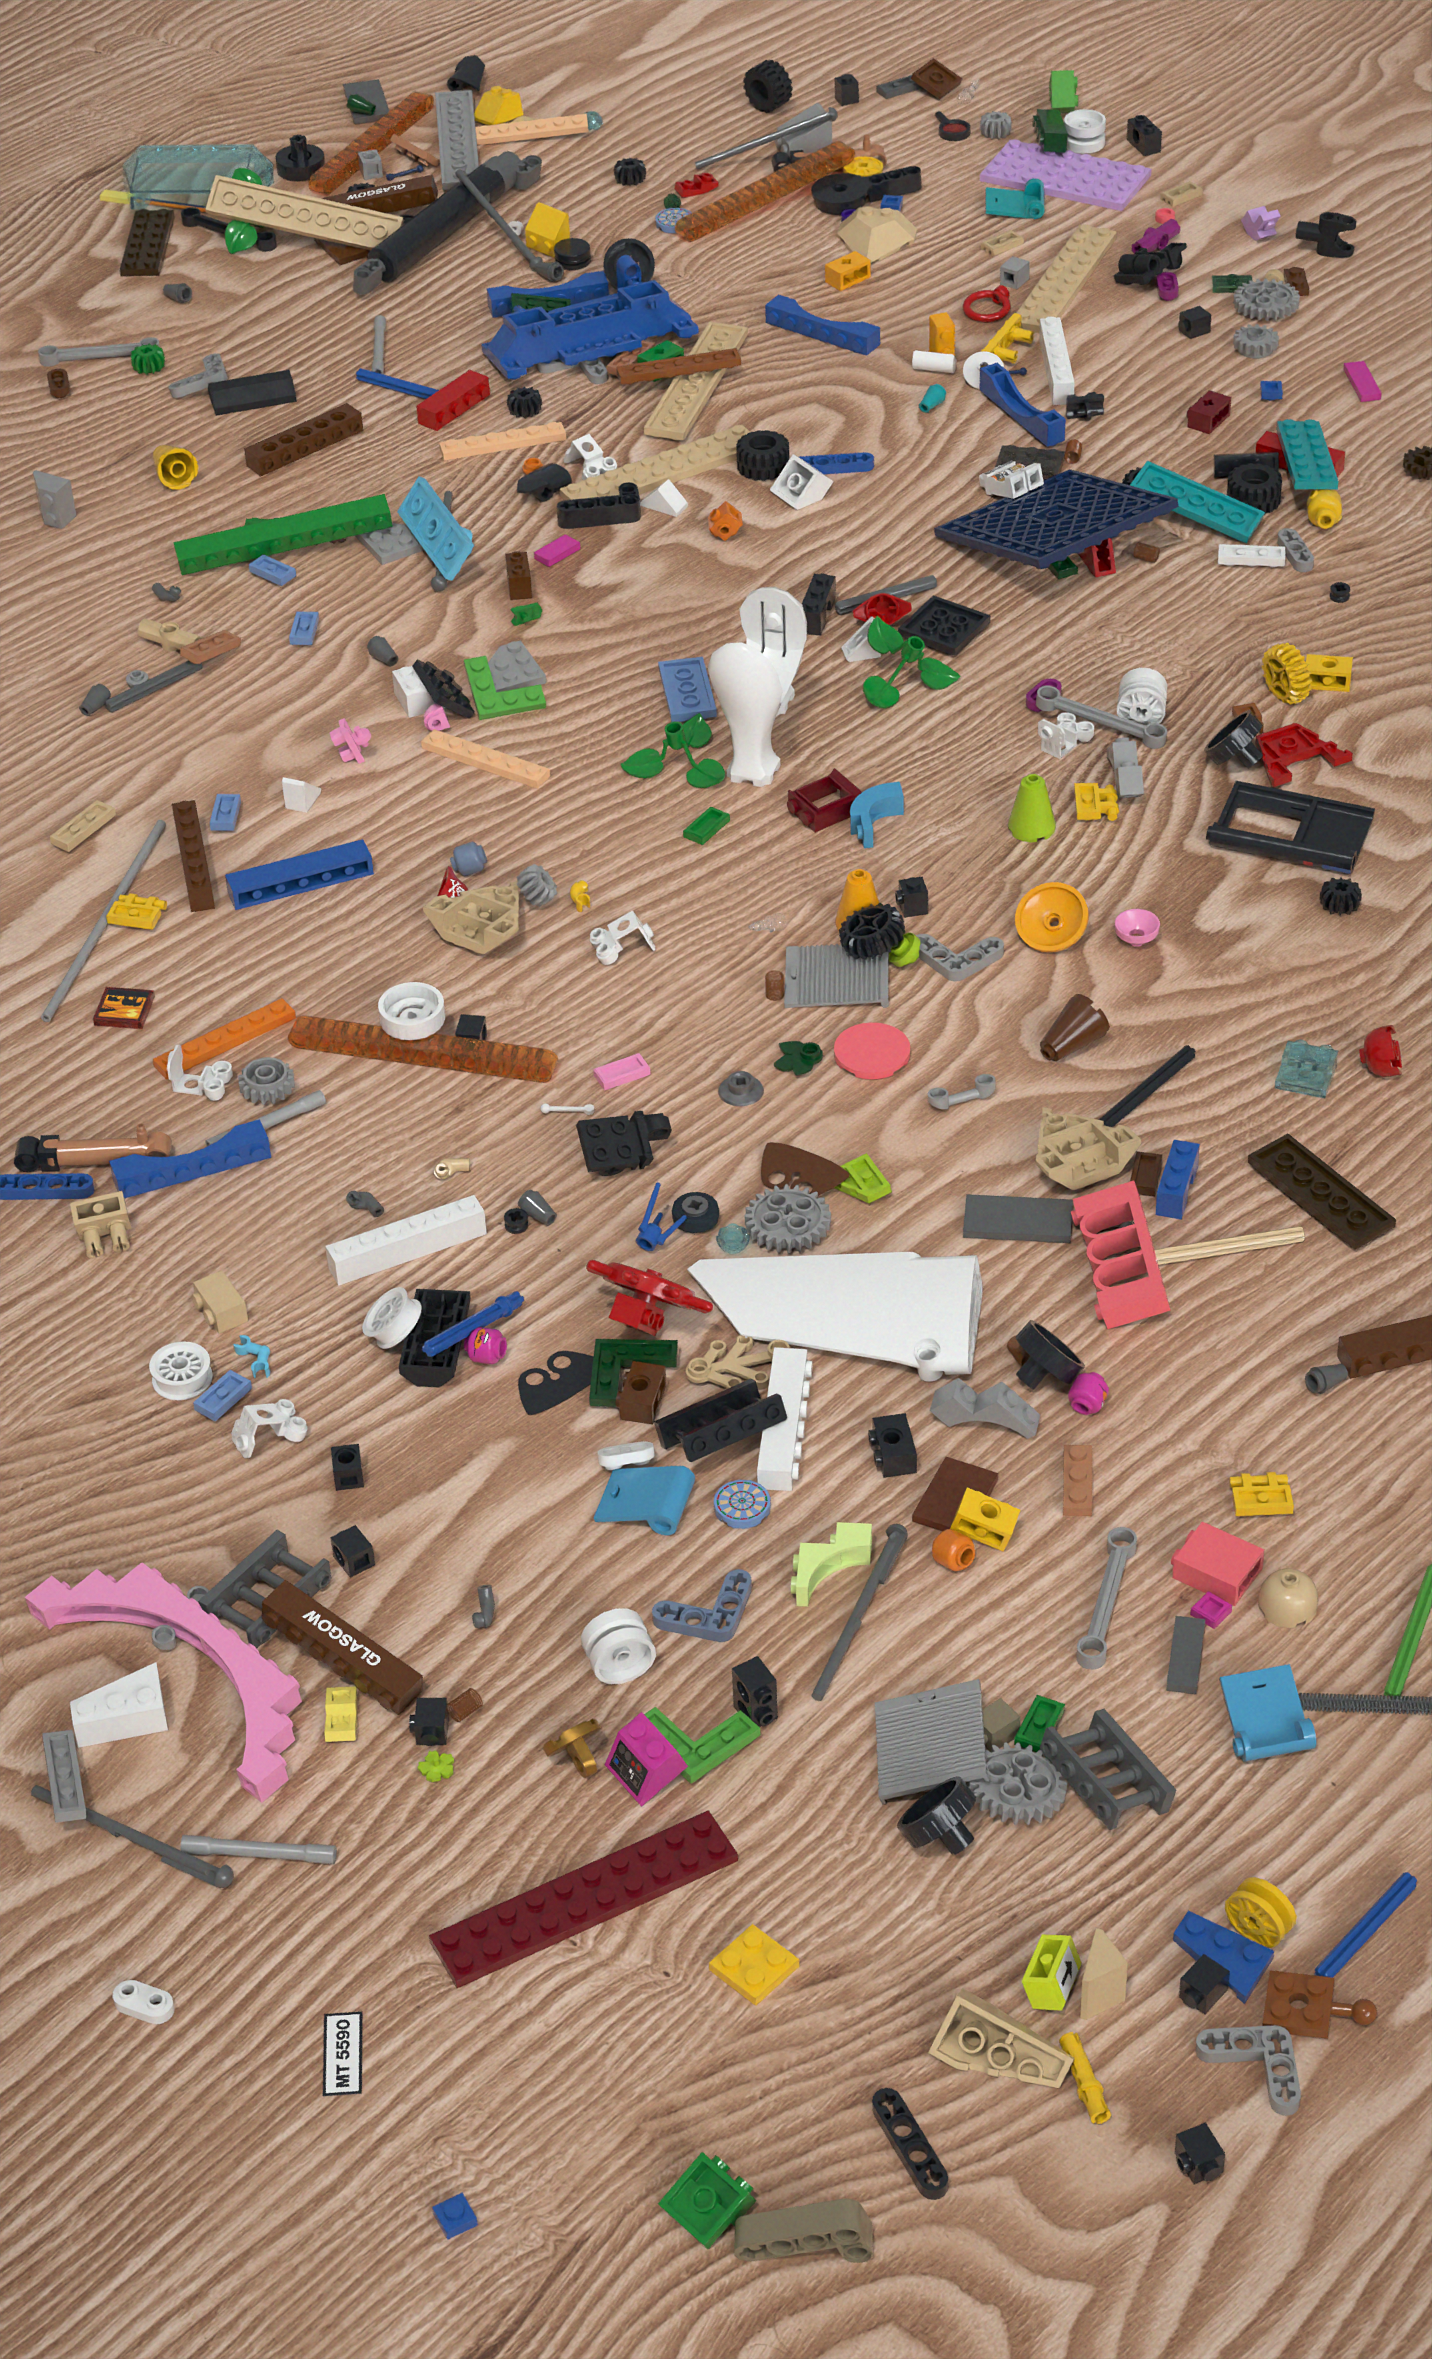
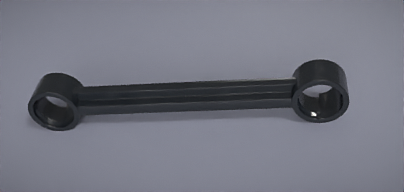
M195 207L185 208L181 211L182 224L185 227L202 226L225 234L226 227L229 224L201 215L200 210ZM273 232L257 233L255 244H257L258 250L269 252L276 249V236Z

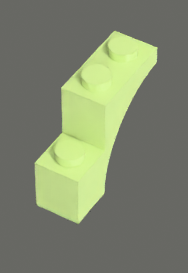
M837 1522L836 1534L830 1535V1544L800 1543L799 1554H794L793 1572H797V1576H792L791 1594H796L797 1606L808 1607L814 1589L832 1573L847 1567L870 1565L872 1524Z

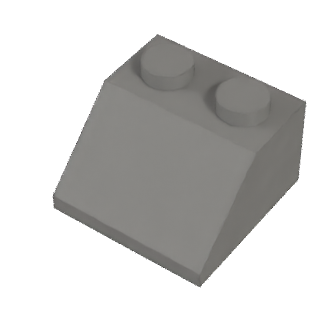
M35 470L33 476L43 522L46 525L63 529L76 517L71 481Z

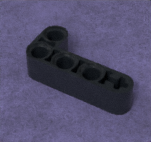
M626 482L620 484L618 488L619 495L561 501L556 506L558 526L563 529L637 522L641 519L638 486L635 483Z

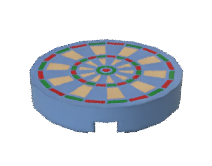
M682 208L665 209L655 217L656 227L658 229L660 227L661 231L665 233H682L684 229L688 228L689 230L694 225L693 214L689 210Z
M736 1480L728 1482L720 1487L715 1494L714 1511L716 1517L720 1521L722 1519L724 1522H727V1526L732 1528L746 1529L757 1526L765 1516L767 1518L770 1514L771 1498L769 1493L761 1484L754 1481Z

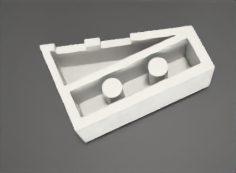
M156 1662L70 1702L78 1748L168 1730Z

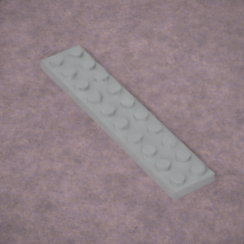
M472 90L435 93L443 190H449L460 181L455 175L458 169H461L467 176L479 167Z

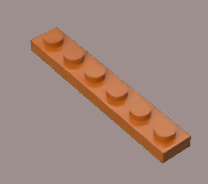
M281 998L181 1045L183 1072L296 1019L295 1010ZM174 1049L153 1058L154 1067L166 1080L169 1079L167 1071L168 1056Z

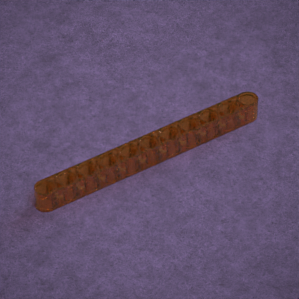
M417 91L412 92L312 174L308 183L310 191L326 195L331 194L360 170L358 152L377 150L379 154L392 143L390 139L393 134L401 136L431 111L434 105L433 96Z
M836 141L681 218L675 225V232L688 242H694L848 165L855 157V150L842 141Z
M312 1016L297 1017L288 1035L289 1043L298 1049L546 1083L551 1080L558 1063V1056L548 1049L441 1034H432L418 1040H402L388 1035L382 1029V1026Z

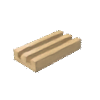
M1189 181L1160 193V200H1165V203H1170V206L1174 207L1203 195V189Z
M1010 230L982 242L981 249L983 251L986 250L988 254L991 253V256L994 257L1024 244V237Z

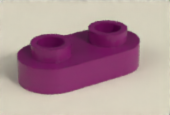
M1162 272L1157 275L1156 285L1159 297L1165 301H1171L1178 297L1179 285L1177 276L1172 272Z
M1051 678L1040 681L1026 694L1027 708L1035 712L1042 711L1036 706L1038 689L1043 686H1052L1057 688L1061 695L1062 684L1060 681Z

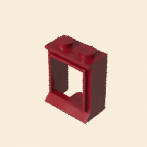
M834 768L830 775L794 791L788 790L787 807L790 813L797 816L805 826H808L816 833L850 818L851 805L862 791ZM840 790V799L819 808L812 803Z

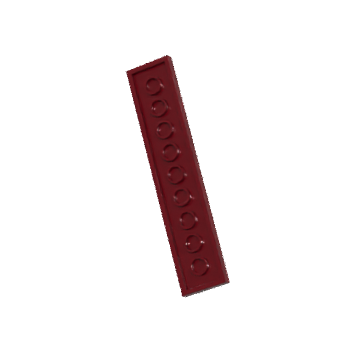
M707 1810L429 1935L430 1944L458 1989L738 1861V1853L710 1811Z

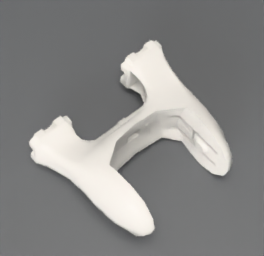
M762 587L748 594L739 609L747 644L742 642L726 643L712 653L708 664L711 684L728 721L732 736L734 755L726 770L727 777L731 778V782L735 783L749 780L753 782V786L757 787L771 784L774 772L778 771L781 766L780 758L776 756L772 749L771 731L776 716L785 714L788 709V702L792 701L795 696V690L791 683L801 664L804 645L807 639V619L802 604L789 592L777 587Z

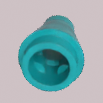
M940 384L929 386L918 405L919 409L924 413H928L931 409L944 402L946 396L944 387Z

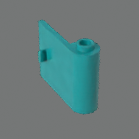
M1033 178L1028 180L1024 191L990 187L985 189V214L1038 219L1044 215V184L1040 179Z

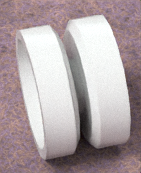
M1082 109L1072 111L1065 116L1064 124L1068 132V150L1075 153L1088 154L1104 148L1106 118L1102 113Z
M627 1608L603 1612L588 1623L581 1635V1644L586 1656L590 1659V1665L594 1674L600 1681L607 1684H622L638 1678L652 1666L656 1657L655 1646L651 1637L647 1634L642 1618L636 1611Z

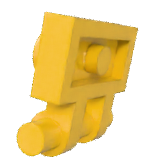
M1074 783L1077 820L1101 819V813H1105L1110 821L1117 819L1119 813V806L1116 803L1118 795L1113 785L1109 784L1105 788H1098V783Z
M133 893L128 895L120 894L118 901L113 903L106 915L107 923L153 930L162 915L161 910H166L167 901L159 900L158 897L154 896L144 898L138 897L137 894Z
M1266 1472V1475L1250 1476V1473H1241L1240 1476L1229 1477L1235 1516L1293 1514L1294 1504L1290 1484L1288 1485L1287 1474Z

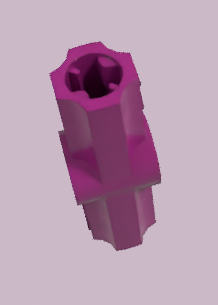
M1170 219L1156 229L1149 227L1143 237L1132 244L1131 251L1135 254L1140 248H1147L1148 252H1152L1156 248L1159 250L1164 249L1168 245L1169 240L1180 233L1181 227L1178 225L1177 220Z

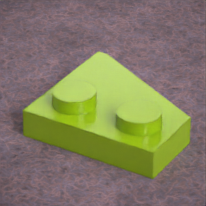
M867 1153L841 1165L850 1176L834 1187L866 1203H871L892 1192L890 1184Z

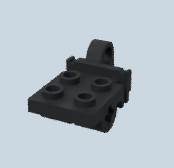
M1170 243L1160 252H1148L1147 248H1140L1135 254L1122 255L1118 262L1119 272L1114 275L1115 283H1124L1125 285L1139 283V285H1145L1155 275L1161 274L1164 268L1179 269L1182 265L1181 252L1187 248L1186 243Z
M635 1111L630 1119H628V1115L579 1120L576 1124L587 1171H599L601 1176L616 1175L625 1168L635 1170L638 1165L640 1169H644L654 1159L649 1141L668 1139L672 1131L669 1118L664 1116L663 1113L645 1115L643 1111Z

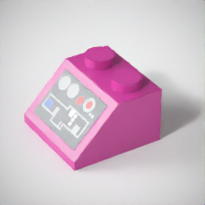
M643 1712L638 1714L618 1732L604 1764L641 1807L688 1767L678 1751Z

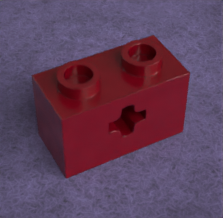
M1209 390L1193 406L1189 407L1186 414L1188 418L1187 427L1210 435L1230 416L1231 397Z

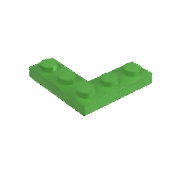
M486 656L464 659V667L479 720L546 708V700L541 684L496 692Z
M656 1707L644 1714L685 1761L688 1767L680 1774L691 1784L761 1736L760 1727L741 1710L695 1742Z

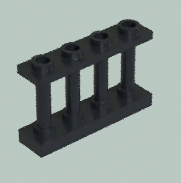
M749 1379L654 1421L661 1447L668 1449L682 1442L686 1459L689 1462H693L785 1421L787 1414L781 1395L776 1393L761 1400L756 1381Z

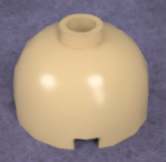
M1289 1568L1280 1569L1270 1574L1262 1583L1258 1606L1265 1613L1264 1618L1268 1622L1279 1627L1295 1628L1297 1623L1305 1621V1624L1311 1622L1316 1615L1318 1592L1314 1582L1305 1573Z

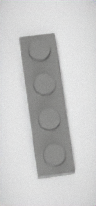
M73 1730L42 1733L55 1823L86 1819V1808Z

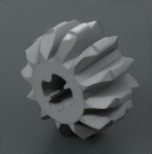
M992 111V113L987 112L981 116L980 130L981 134L986 138H997L999 140L1000 138H1006L1010 134L1012 121L1011 116L1007 115V113Z
M535 864L528 866L517 877V886L521 889L520 893L532 905L536 904L541 907L552 900L557 894V885L553 882V877L542 866Z

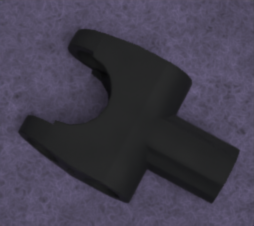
M1323 212L1319 216V224L1299 221L1296 229V239L1317 242V254L1321 256L1347 258L1354 254V246L1343 241L1338 233L1354 230L1357 221L1353 217L1344 214Z

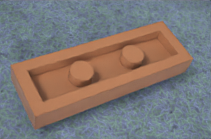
M395 134L390 139V141L396 144V149L403 153L407 150L408 156L415 160L419 157L418 161L426 166L432 164L437 167L440 162L439 159Z
M641 340L642 347L636 348L632 352L623 351L606 366L607 373L617 376V366L638 363L637 355L655 346V343Z
M222 630L181 647L180 656L188 659L193 664H200L203 661L239 647L241 638L226 630Z
M1064 1445L1063 1516H1092V1445Z

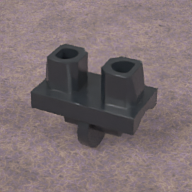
M1089 392L1086 396L1079 397L1075 394L1068 395L1066 398V418L1084 417L1086 421H1089L1092 416L1104 415V395L1097 394L1096 392Z

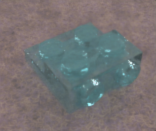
M1304 1040L1288 1041L1282 1055L1281 1067L1275 1080V1089L1326 1098L1337 1067L1338 1050H1333L1329 1045H1321L1320 1047L1308 1045Z

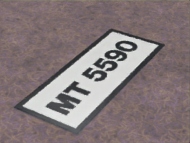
M363 2011L324 2014L323 2096L362 2094Z

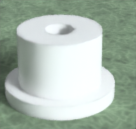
M512 221L508 224L518 236L523 231L524 227L520 221Z

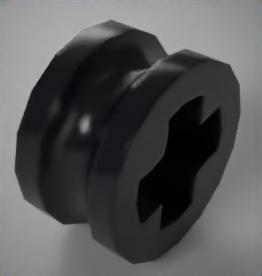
M1337 582L1331 585L1330 599L1332 601L1344 603L1349 600L1350 586L1348 584Z
M514 1208L504 1214L507 1232L520 1234L528 1229L526 1211Z

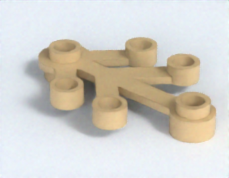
M739 1335L736 1338V1344L727 1355L726 1343L721 1340H715L711 1342L710 1349L703 1358H694L689 1362L686 1367V1377L695 1383L710 1381L724 1386L726 1389L742 1383V1380L737 1377L729 1378L719 1374L726 1371L748 1380H755L758 1389L762 1390L769 1386V1375L764 1371L749 1369L747 1366L772 1362L774 1347L790 1348V1346L784 1340H774L769 1343L768 1351L740 1357L743 1352L752 1350L753 1339L751 1337L745 1338V1336ZM726 1355L723 1361L713 1363L716 1358H723Z

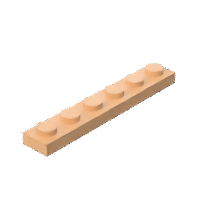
M587 114L475 127L477 145L589 132Z
M550 422L546 425H532L522 429H509L505 432H491L486 435L468 436L467 438L457 440L449 439L445 442H440L439 447L445 461L566 440V432L562 422Z
M435 729L421 741V746L424 750L537 789L550 777V769Z

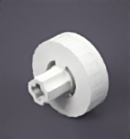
M408 982L396 985L388 989L378 1002L382 1029L388 1035L402 1039L407 1044L417 1045L423 1043L424 1038L434 1034L444 1024L445 1009L443 996L438 989L429 984Z

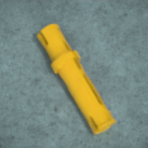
M1066 2033L1059 2039V2044L1063 2051L1074 2057L1070 2070L1077 2083V2095L1084 2102L1091 2122L1093 2124L1095 2122L1096 2124L1104 2123L1110 2119L1111 2112L1104 2100L1103 2086L1095 2078L1078 2033Z

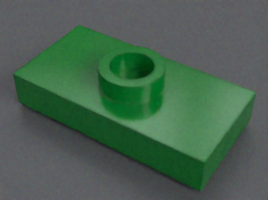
M1036 1695L1014 1737V1745L1020 1743L1021 1747L1025 1749L1032 1745V1751L1038 1752L1046 1728L1053 1726L1056 1729L1065 1711V1704Z

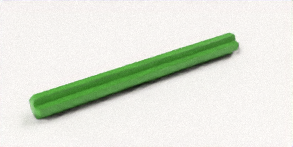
M1432 1564L1427 1566L1384 1689L1386 1697L1387 1695L1390 1698L1392 1695L1394 1697L1401 1696L1432 1607Z

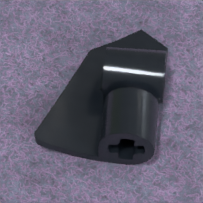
M477 55L464 57L457 64L455 73L447 81L449 90L461 91L468 84L477 91H480L485 64Z
M548 463L520 478L517 483V493L532 494L540 501L545 502L553 496V493L560 491V488L572 484V479L564 467Z

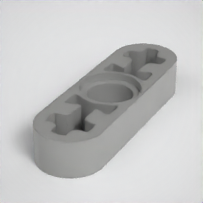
M1290 528L1280 530L1278 532L1277 544L1278 546L1285 547V556L1293 568L1299 572L1311 571L1313 569L1314 556L1297 531Z

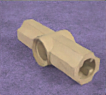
M144 618L137 630L138 636L162 644L163 650L169 652L181 650V647L203 639V637L180 630L179 625L175 622L161 624Z

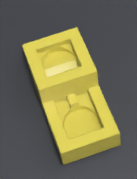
M356 1686L327 1688L325 1701V1742L356 1740Z

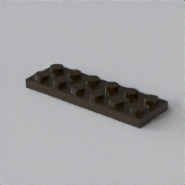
M140 209L135 211L120 266V276L160 275L175 217L174 210Z
M1288 1133L1248 1155V1163L1355 1250L1396 1226V1219Z

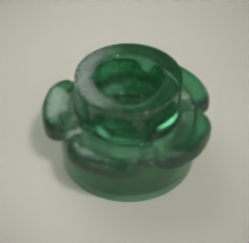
M670 193L664 198V206L666 209L680 208L681 199L675 193Z

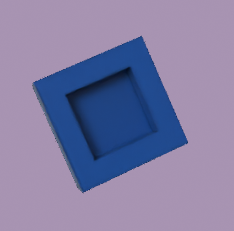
M884 195L881 209L891 208L900 212L903 196Z
M1260 381L1261 399L1270 401L1282 399V382Z
M463 2193L432 2207L433 2215L447 2240L478 2226L477 2218Z

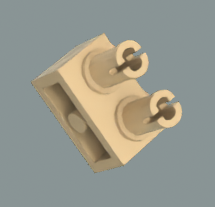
M122 1191L70 1203L74 1226L79 1240H84L87 1257L95 1258L94 1250L97 1253V1257L103 1255L104 1251L100 1236L107 1234L111 1235L112 1248L115 1252H121L120 1244H122L124 1251L129 1249L130 1244L126 1230L132 1228Z

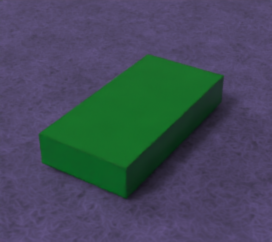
M710 806L683 830V837L704 845L730 821V814Z

